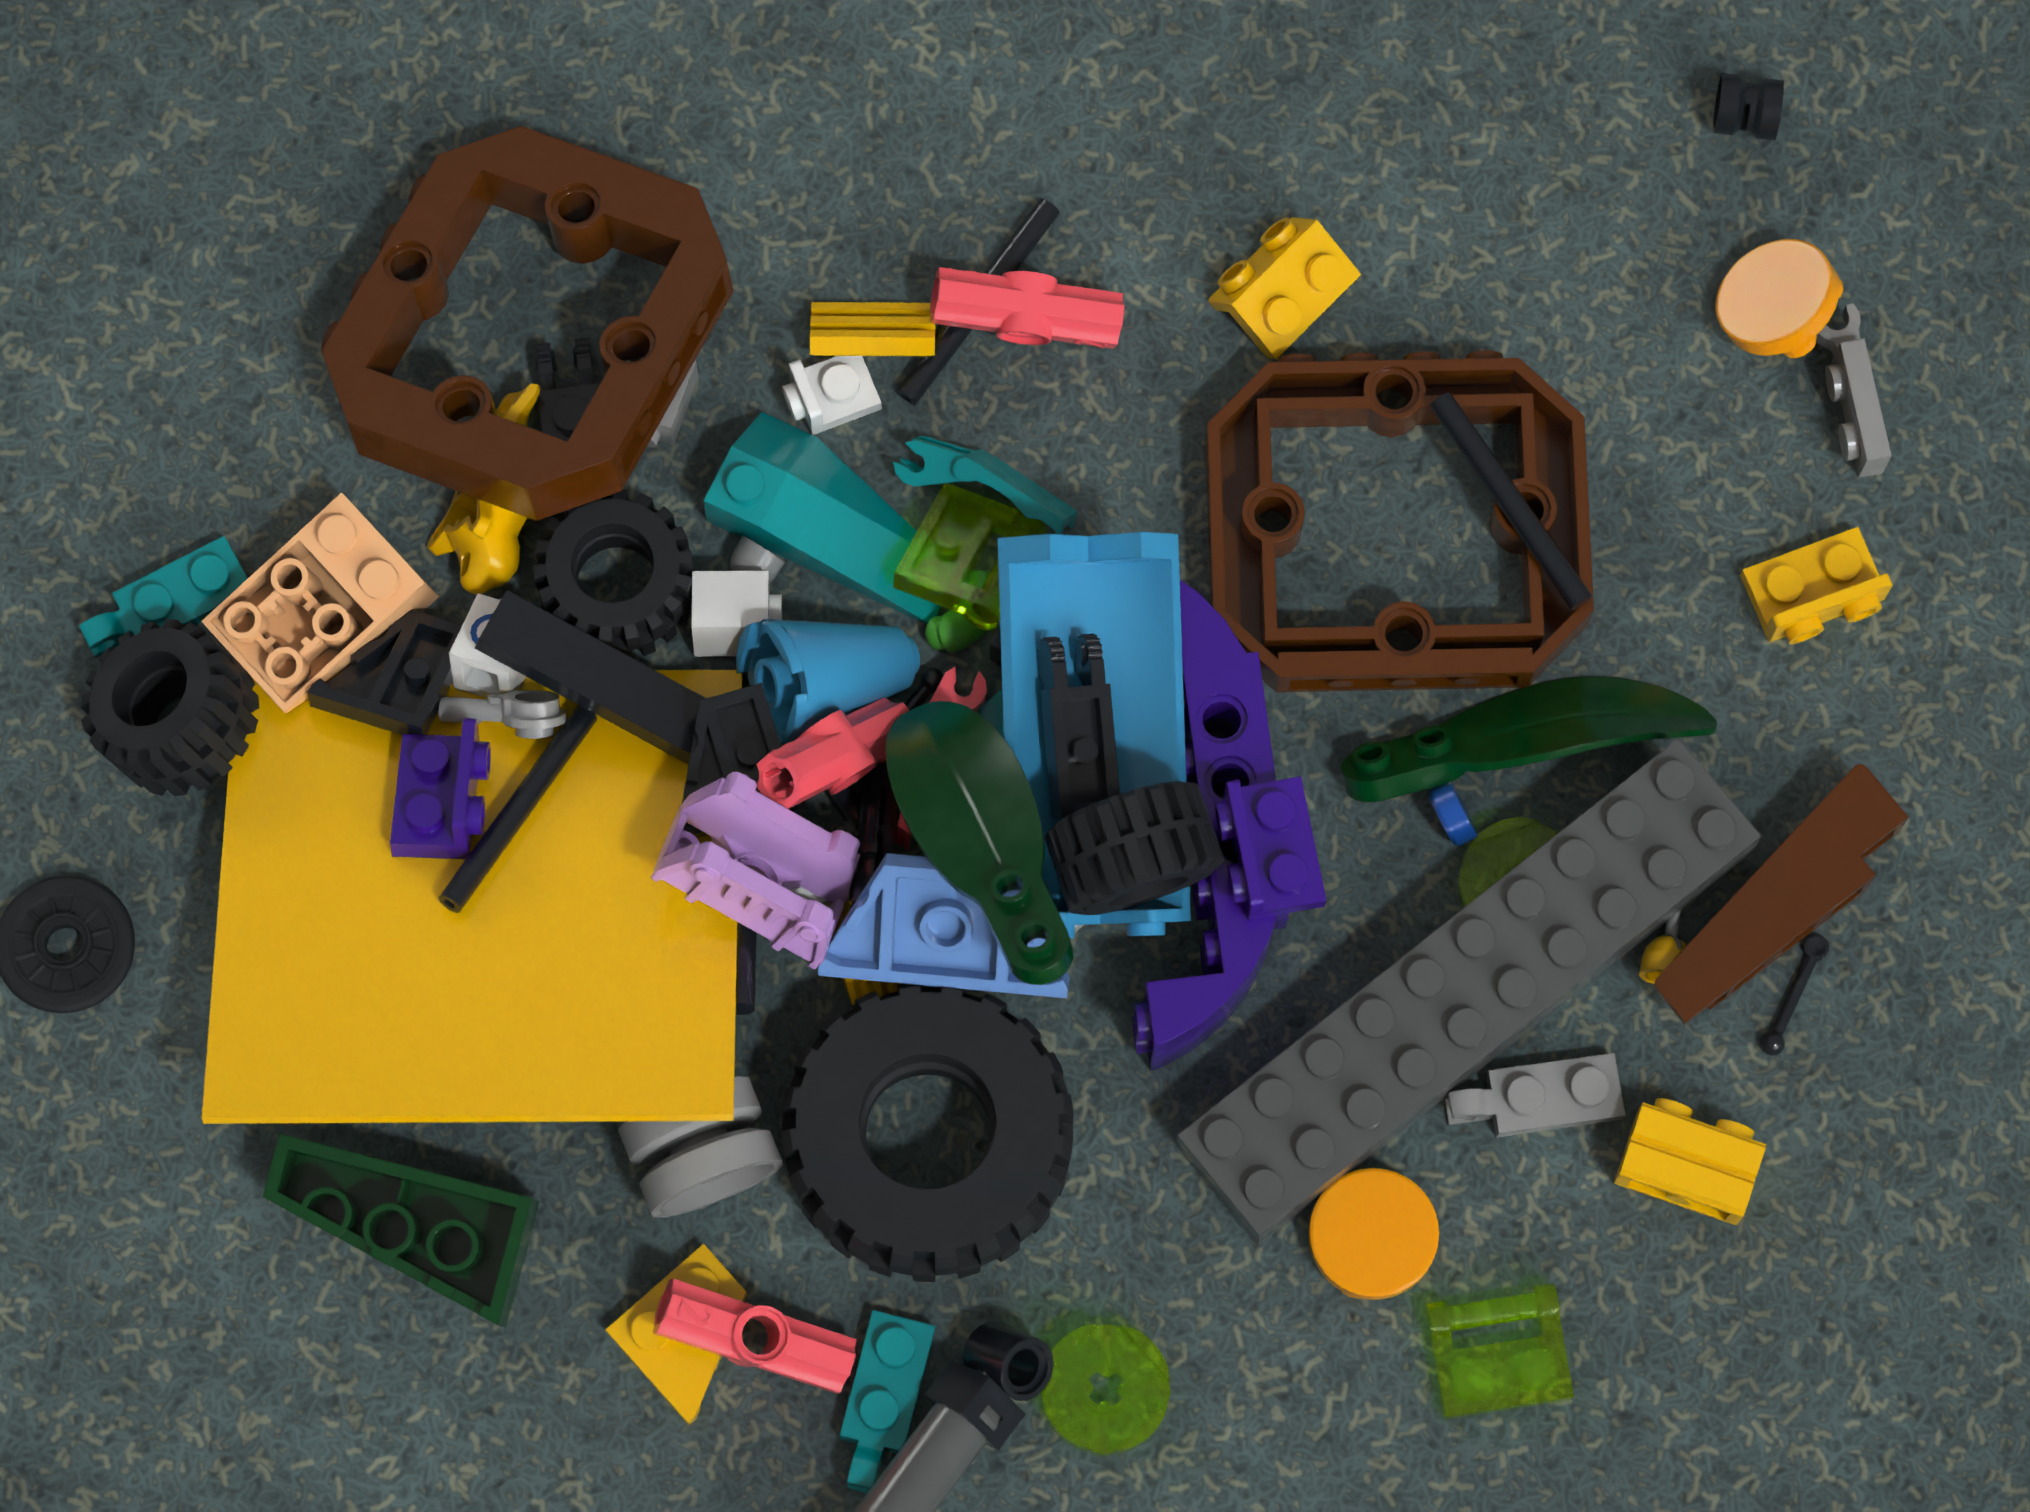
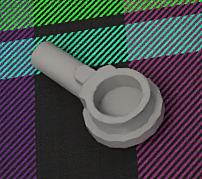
M544 690L511 691L506 694H489L488 699L442 697L439 703V719L441 722L463 723V718H476L477 724H480L482 721L502 722L506 726L515 728V735L518 737L538 739L552 736L554 734V727H558L566 722V710L559 706V695L555 692Z

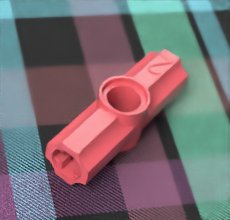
M939 267L936 271L931 294L930 323L996 332V337L1000 340L1015 344L1045 345L1054 340L1075 343L1077 345L1082 344L1114 349L1118 345L1123 324V293L1057 284L1058 281L1055 277L1031 271H1010L999 276L976 271Z
M884 697L848 715L843 710L835 711L811 726L795 741L788 742L780 748L772 750L757 763L759 771L757 788L762 795L783 805L787 809L825 790H828L830 795L841 792L868 774L877 764L886 761V738L895 720L900 715L909 711V709L903 702L894 703Z
M673 1278L668 1281L654 1316L653 1334L726 1357L738 1366H754L836 1394L841 1393L845 1381L850 1376L856 1356L855 1345L857 1339L785 1316L771 1306H755ZM751 1318L761 1322L766 1328L768 1335L767 1344L759 1354L749 1351L742 1339L743 1327Z

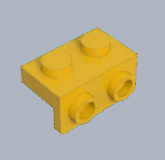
M1286 217L1274 223L1262 235L1260 242L1263 245L1248 260H1241L1229 267L1218 280L1220 288L1208 299V302L1216 311L1229 312L1259 350L1268 358L1277 359L1361 275L1317 219Z

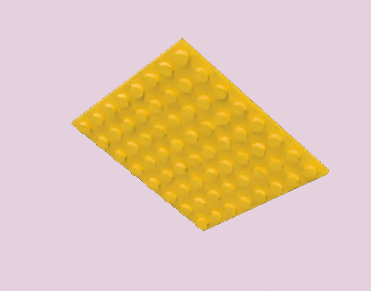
M655 670L705 698L742 688V673L737 674V670ZM526 677L520 691L544 690L554 692ZM253 679L255 686L252 690L259 696V708L251 713L258 720L256 731L246 735L244 741L249 744V747L244 755L241 757L236 754L229 762L233 768L228 772L202 1107L203 1124L734 1121L737 921L699 900L693 904L685 900V892L662 879L658 882L651 879L667 834L682 804L688 764L596 715V723L459 913H456L444 907L439 901V896L466 859L392 857L390 837L402 735L310 707L309 698L288 713H284ZM453 682L445 696L488 699L455 689ZM559 695V706L566 710L567 719L578 704ZM438 711L427 735L461 736L463 723L441 722ZM482 721L480 724H477L480 741L490 742L491 746L489 779L478 780L476 796H484L485 799L483 835L562 725L554 727V734L552 736L529 739L516 736L515 728L506 726L502 722ZM472 835L470 853L483 835ZM710 835L697 838L700 844L703 842H713Z

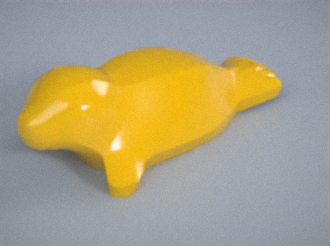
M529 384L522 391L505 395L496 410L498 416L527 427L529 414L540 393V386L538 384ZM455 491L450 507L430 537L427 548L434 556L455 552L460 565V583L462 587L469 593L475 595L478 593L483 594L508 582L517 571L520 562L518 535L528 517Z

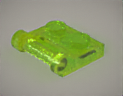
M944 483L894 572L893 588L964 614L965 618L972 625L980 629L992 630L997 627L1000 621L998 559L982 589L967 584L966 581L993 533L1004 537L1047 534L1046 526L1041 520L1027 518L1018 509L949 483Z
M1554 1283L1533 1286L1532 1293L1447 1306L1445 1300L1425 1302V1315L1444 1420L1568 1401L1574 1398L1560 1321L1559 1301ZM1538 1318L1541 1335L1539 1337L1455 1350L1453 1348L1451 1331Z

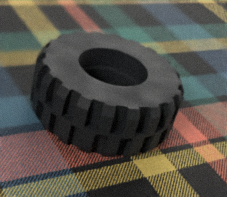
M901 983L897 984L898 992L879 997L876 991H873L856 999L855 1008L842 1017L835 1013L819 1028L820 1036L812 1046H805L794 1065L795 1074L790 1087H786L782 1106L783 1124L781 1135L786 1169L792 1189L795 1190L802 1204V1211L815 1229L819 1228L830 1239L831 1246L848 1259L854 1256L868 1263L869 1270L891 1277L892 1272L913 1275V1281L936 1282V1276L957 1273L959 1279L979 1273L980 1266L995 1259L1002 1262L1020 1250V1243L1032 1232L1036 1234L1049 1218L1050 1209L1057 1197L1061 1196L1068 1176L1073 1147V1104L1071 1094L1067 1092L1063 1080L1064 1071L1055 1053L1048 1052L1040 1041L1041 1033L1026 1018L1018 1020L1007 1012V1004L988 993L981 999L966 994L965 989L943 986L941 989H920V985ZM920 1075L943 1076L968 1087L980 1100L989 1123L988 1145L978 1166L961 1181L935 1189L913 1188L889 1178L874 1161L866 1138L869 1114L878 1097L893 1084Z

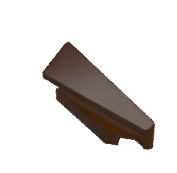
M1857 764L1848 772L1655 979L1656 991L1684 1025L1706 1008L1710 1010L1719 1005L1868 889L1876 874L1864 859L1898 834L1907 821L1908 816L1865 765Z

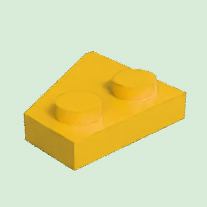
M704 1244L605 1329L612 1340L688 1425L694 1422L698 1416L701 1403L722 1356L653 1334L654 1316L660 1297L668 1281L672 1278L743 1302L747 1296L745 1289Z

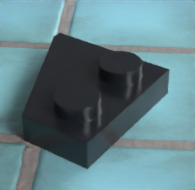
M410 610L390 625L383 637L369 641L351 655L352 665L328 683H325L321 678L313 683L308 691L310 707L401 735H427L439 711L440 700L446 696L453 682L449 652L462 625L419 611Z
M762 683L700 700L682 803L690 794L721 777L726 779L727 775L732 772L745 774L757 784L759 780L757 763L772 750L781 747ZM799 804L789 808V810L798 809ZM687 822L683 828L684 831L690 832L696 838L708 835Z

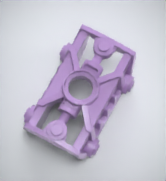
M732 772L727 775L726 779L721 777L690 794L678 809L657 859L651 879L656 882L662 879L685 892V900L693 904L697 900L705 903L766 937L771 943V948L777 951L785 948L809 961L808 967L815 970L825 959L831 938L844 907V902L847 900L860 858V854L857 853L860 846L859 840L843 830H835L830 833L756 791L757 784L754 780L740 772ZM687 822L710 835L713 842H703L700 844L693 834L683 830L685 823ZM803 887L828 901L831 905L827 907L816 900H806L790 891V889Z

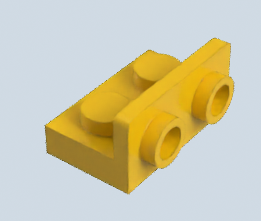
M1859 527L1743 569L1740 574L1769 643L1787 637L1789 644L1806 641L1824 631L1822 623L1843 615L1848 623L1865 619L1882 609L1880 601L1885 600L1893 586L1888 573L1879 575Z

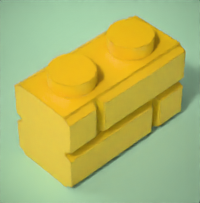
M1657 1098L1654 1106L1643 1102L1636 1113L1613 1184L1737 1226L1745 1214L1766 1144L1753 1140L1754 1130L1738 1122L1719 1119L1714 1127L1691 1119L1693 1110L1679 1102L1664 1098Z

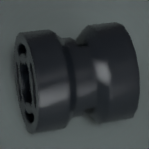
M1721 72L1715 100L1713 133L1733 135L1738 130L1750 131L1757 139L1775 141L1782 112L1784 80L1763 78L1758 83L1746 82L1741 75Z

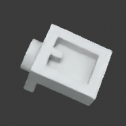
M835 356L806 368L803 367L800 359L788 363L791 383L782 386V391L794 421L805 418L812 435L882 409L881 400L863 356Z

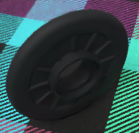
M57 876L36 882L20 892L10 902L0 918V975L9 990L16 997L36 1009L52 1013H73L91 1008L104 1001L116 991L131 967L135 952V932L130 915L121 900L113 892L93 880L77 876ZM71 928L80 932L82 937V947L79 953L66 961L55 960L50 957L47 945L51 935L59 929Z

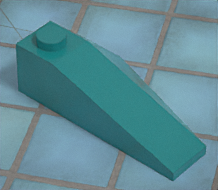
M764 412L758 415L731 446L703 500L707 522L741 538L745 536L768 551L926 625L931 618L938 615L959 573V570L818 437Z

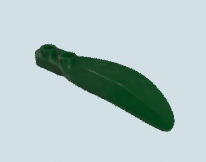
M1604 676L1563 678L1524 687L1492 698L1449 718L1439 725L1422 728L1415 734L1385 742L1361 744L1343 760L1341 771L1345 790L1349 797L1361 802H1379L1444 785L1450 781H1455L1466 771L1479 772L1506 769L1636 741L1711 735L1716 732L1717 721L1704 707L1696 702L1657 685Z
M935 701L918 706L900 715L891 726L886 738V762L897 805L913 838L938 873L956 891L981 907L998 946L1016 978L1032 985L1048 984L1059 979L1071 966L1073 947L1067 928L1042 880L1045 850L1040 817L1029 782L1013 750L986 719L962 704ZM1011 890H1021L1014 896H1003ZM1033 939H1046V941L1040 946H1027V944Z

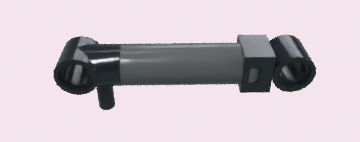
M989 1321L978 1326L971 1333L965 1344L962 1357L963 1364L951 1359L924 1396L933 1404V1407L853 1512H935L984 1446L988 1445L999 1450L1026 1415L1012 1399L1028 1401L1037 1397L1046 1388L1052 1377L1054 1366L1053 1354L1049 1346L1042 1340L1000 1321Z

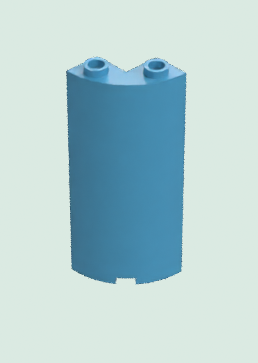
M1131 532L1093 536L1041 534L997 538L1004 739L1017 757L1031 787L1040 817L1043 837L1046 836L1045 834L1057 822L1063 819H1052L1041 699V690L1045 688L1039 677L1038 667L1039 643L1043 637H1060L1065 652L1068 687L1082 686L1076 670L1075 647L1078 636L1094 633L1100 638L1106 684L1111 686L1120 794L1159 783L1186 782L1178 534ZM1044 839L1045 858L1042 880L1067 928L1070 938H1075V925L1126 923L1127 936L1166 935L1165 922L1191 921L1190 886L1161 898L1099 915L1070 913Z

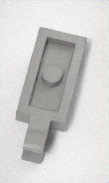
M1852 303L1847 304L1842 313L1845 328L1833 330L1825 325L1816 335V342L1820 346L1829 349L1834 356L1832 365H1827L1825 368L1827 391L1832 402L1841 401L1846 423L1839 425L1840 447L1845 461H1855L1858 478L1883 474L1892 454L1865 338L1860 339L1859 335L1860 314L1857 307Z
M1615 1053L1488 1070L1485 1075L1487 1089L1452 1091L1448 1093L1449 1098L1444 1100L1448 1125L1493 1119L1496 1138L1623 1120L1626 1116Z

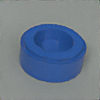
M1451 781L1430 790L1429 797L1433 807L1454 845L1457 844L1459 847L1479 837L1466 806Z

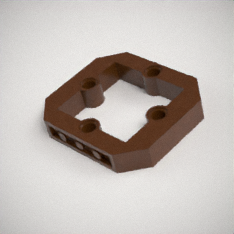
M519 126L437 155L427 174L420 175L414 182L409 195V204L398 223H392L386 229L382 237L380 253L370 270L361 273L352 289L351 302L341 319L332 322L327 328L323 337L321 352L359 455L538 521L623 490L734 290L725 253L698 188ZM491 205L548 224L556 250L561 257L570 262L580 264L595 262L604 257L611 248H615L666 267L640 315L619 318L610 323L602 332L599 346L606 375L568 442L499 417L490 390L484 382L476 377L467 375L450 377L441 382L433 392L391 377L422 322L436 316L446 306L449 297L447 280ZM586 219V220H584V221H582V222H576V223H574V222L577 221V220ZM420 276L415 280L407 281L410 278ZM634 357H643L638 361L626 362L627 360ZM466 416H474L473 418L467 421H457Z
M1492 350L1471 352L1465 356V359H1441L1438 353L1428 351L1409 353L1403 357V360H1378V356L1372 353H1351L1343 356L1341 361H1316V358L1309 354H1289L1279 358V362H1268L1207 423L1205 461L1210 605L1226 620L1246 653H1259L1262 680L1275 692L1524 688L1530 686L1588 626L1594 611L1584 416L1520 358H1503L1502 353ZM1385 390H1396L1406 397L1408 405L1396 410L1388 409L1381 405L1376 395ZM1447 392H1451L1472 424L1515 423L1518 479L1512 481L1592 595V598L1587 603L1571 611L1495 501L1489 522L1491 536L1499 547L1509 553L1522 555L1525 623L1435 625L1433 618L1426 609L1416 603L1401 601L1392 603L1381 610L1373 626L1277 628L1275 558L1284 557L1294 550L1300 540L1305 510L1302 499L1295 490L1285 484L1272 482L1270 428L1367 426L1371 431L1380 436L1392 438L1406 434L1415 425H1442L1430 408V404ZM1274 511L1284 516L1288 526L1281 531L1269 532L1262 529L1257 524L1255 518L1262 512ZM1396 629L1407 630L1416 637L1419 645L1410 651H1398L1387 642L1386 634Z

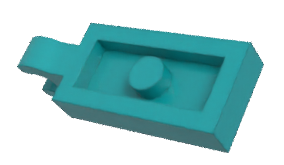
M222 536L113 592L112 596L119 610L96 615L81 623L79 628L93 656L96 658L102 655L107 648L112 650L119 646L118 638L128 631L136 635L140 633L141 625L152 621L160 628L166 619L179 620L184 626L189 622L194 625L202 623L201 621L248 578L225 536Z
M872 1310L840 1432V1440L857 1444L847 1479V1489L867 1494L877 1480L884 1451L897 1454L907 1441L936 1326Z

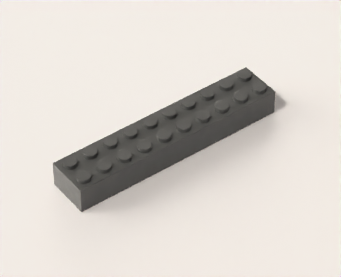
M1679 738L1676 739L1177 1135V1147L1256 1245L1260 1246L1318 1200L1324 1190L1336 1180L1361 1166L1445 1099L1449 1092L1455 1091L1667 922L1672 916L1751 855L1761 838V834Z

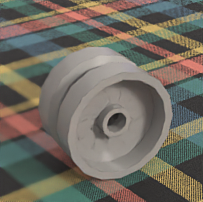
M735 1076L734 1121H625L619 1127L618 1132L631 1164L653 1166L639 1182L653 1218H666L703 1208L759 1184L775 1174L783 1166L770 1130L749 1128L762 1112L749 1077Z

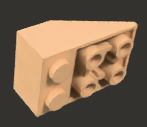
M341 492L201 622L284 713H288L308 699V691L313 683L320 678L325 683H328L352 665L351 655L369 641L383 637L387 633L389 626L410 610L425 611L439 596L365 515Z

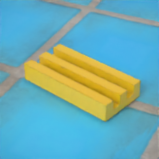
M811 302L810 355L935 356V324L930 323V303Z

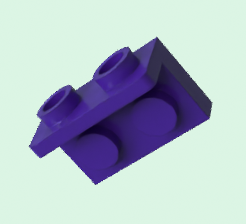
M463 718L461 736L402 734L390 837L392 857L466 859L470 854L472 835H483L485 799L484 796H476L478 780L489 779L491 746L490 742L480 741L476 718Z
M1301 776L1241 787L1239 779L1227 781L1223 795L1224 801L1215 802L1214 807L1221 841L1232 839L1237 863L1227 865L1228 881L1233 902H1245L1248 920L1325 907L1327 900Z

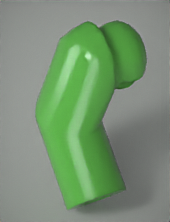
M981 570L965 572L962 604L946 612L943 616H934L926 625V640L933 649H946L948 652L961 651L987 634L992 621L995 574Z

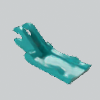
M923 435L914 437L905 443L915 454L922 456L925 462L924 468L919 466L917 462L903 457L900 458V462L893 461L895 474L903 483L916 487L961 481H978L994 488L1009 498L1027 518L1042 520L1057 534L1063 535L1066 526H1069L1071 529L1074 527L1077 515L1076 509L996 456L982 449L972 450Z

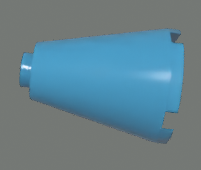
M764 619L760 622L751 623L745 627L739 638L736 656L737 674L748 672L749 686L762 683L781 745L795 741L807 729L835 711L843 710L848 715L881 698H888L909 688L920 667V654L915 641L907 637L905 632L899 627Z

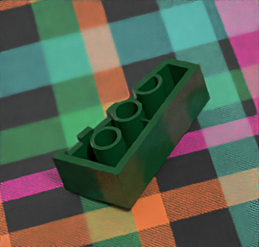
M280 1133L262 1196L502 1327H506L540 1203L538 1200Z

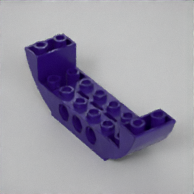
M1180 580L1186 782L1199 785L1222 855L1235 852L1232 839L1224 841L1220 839L1214 803L1224 801V799L1216 794L1224 792L1227 781L1239 779L1241 787L1276 781L1259 653H1246L1226 620L1200 593ZM1220 731L1228 734L1230 737L1225 739L1216 738L1209 733ZM1224 856L1223 863L1215 871L1199 882L1192 884L1196 921L1208 919L1209 930H1203V944L1200 945L1203 975L1146 982L1143 1002L1134 1003L1135 1016H1132L1135 1050L1136 1054L1148 1053L1150 1071L1157 1070L1188 1054L1223 1026L1246 998L1264 964L1274 930L1286 928L1289 913L1248 920L1245 902L1234 903L1231 896L1227 865L1235 863L1227 860Z

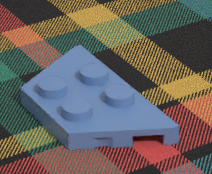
M889 853L885 855L831 939L825 959L818 966V976L936 987L943 986L1056 998L1068 997L1070 982L1067 972L1059 979L1043 985H1032L1020 981L1011 972L979 905L956 891L938 873L927 857ZM1011 890L1003 896H1014L1021 890ZM1033 939L1027 944V946H1040L1046 941V939Z

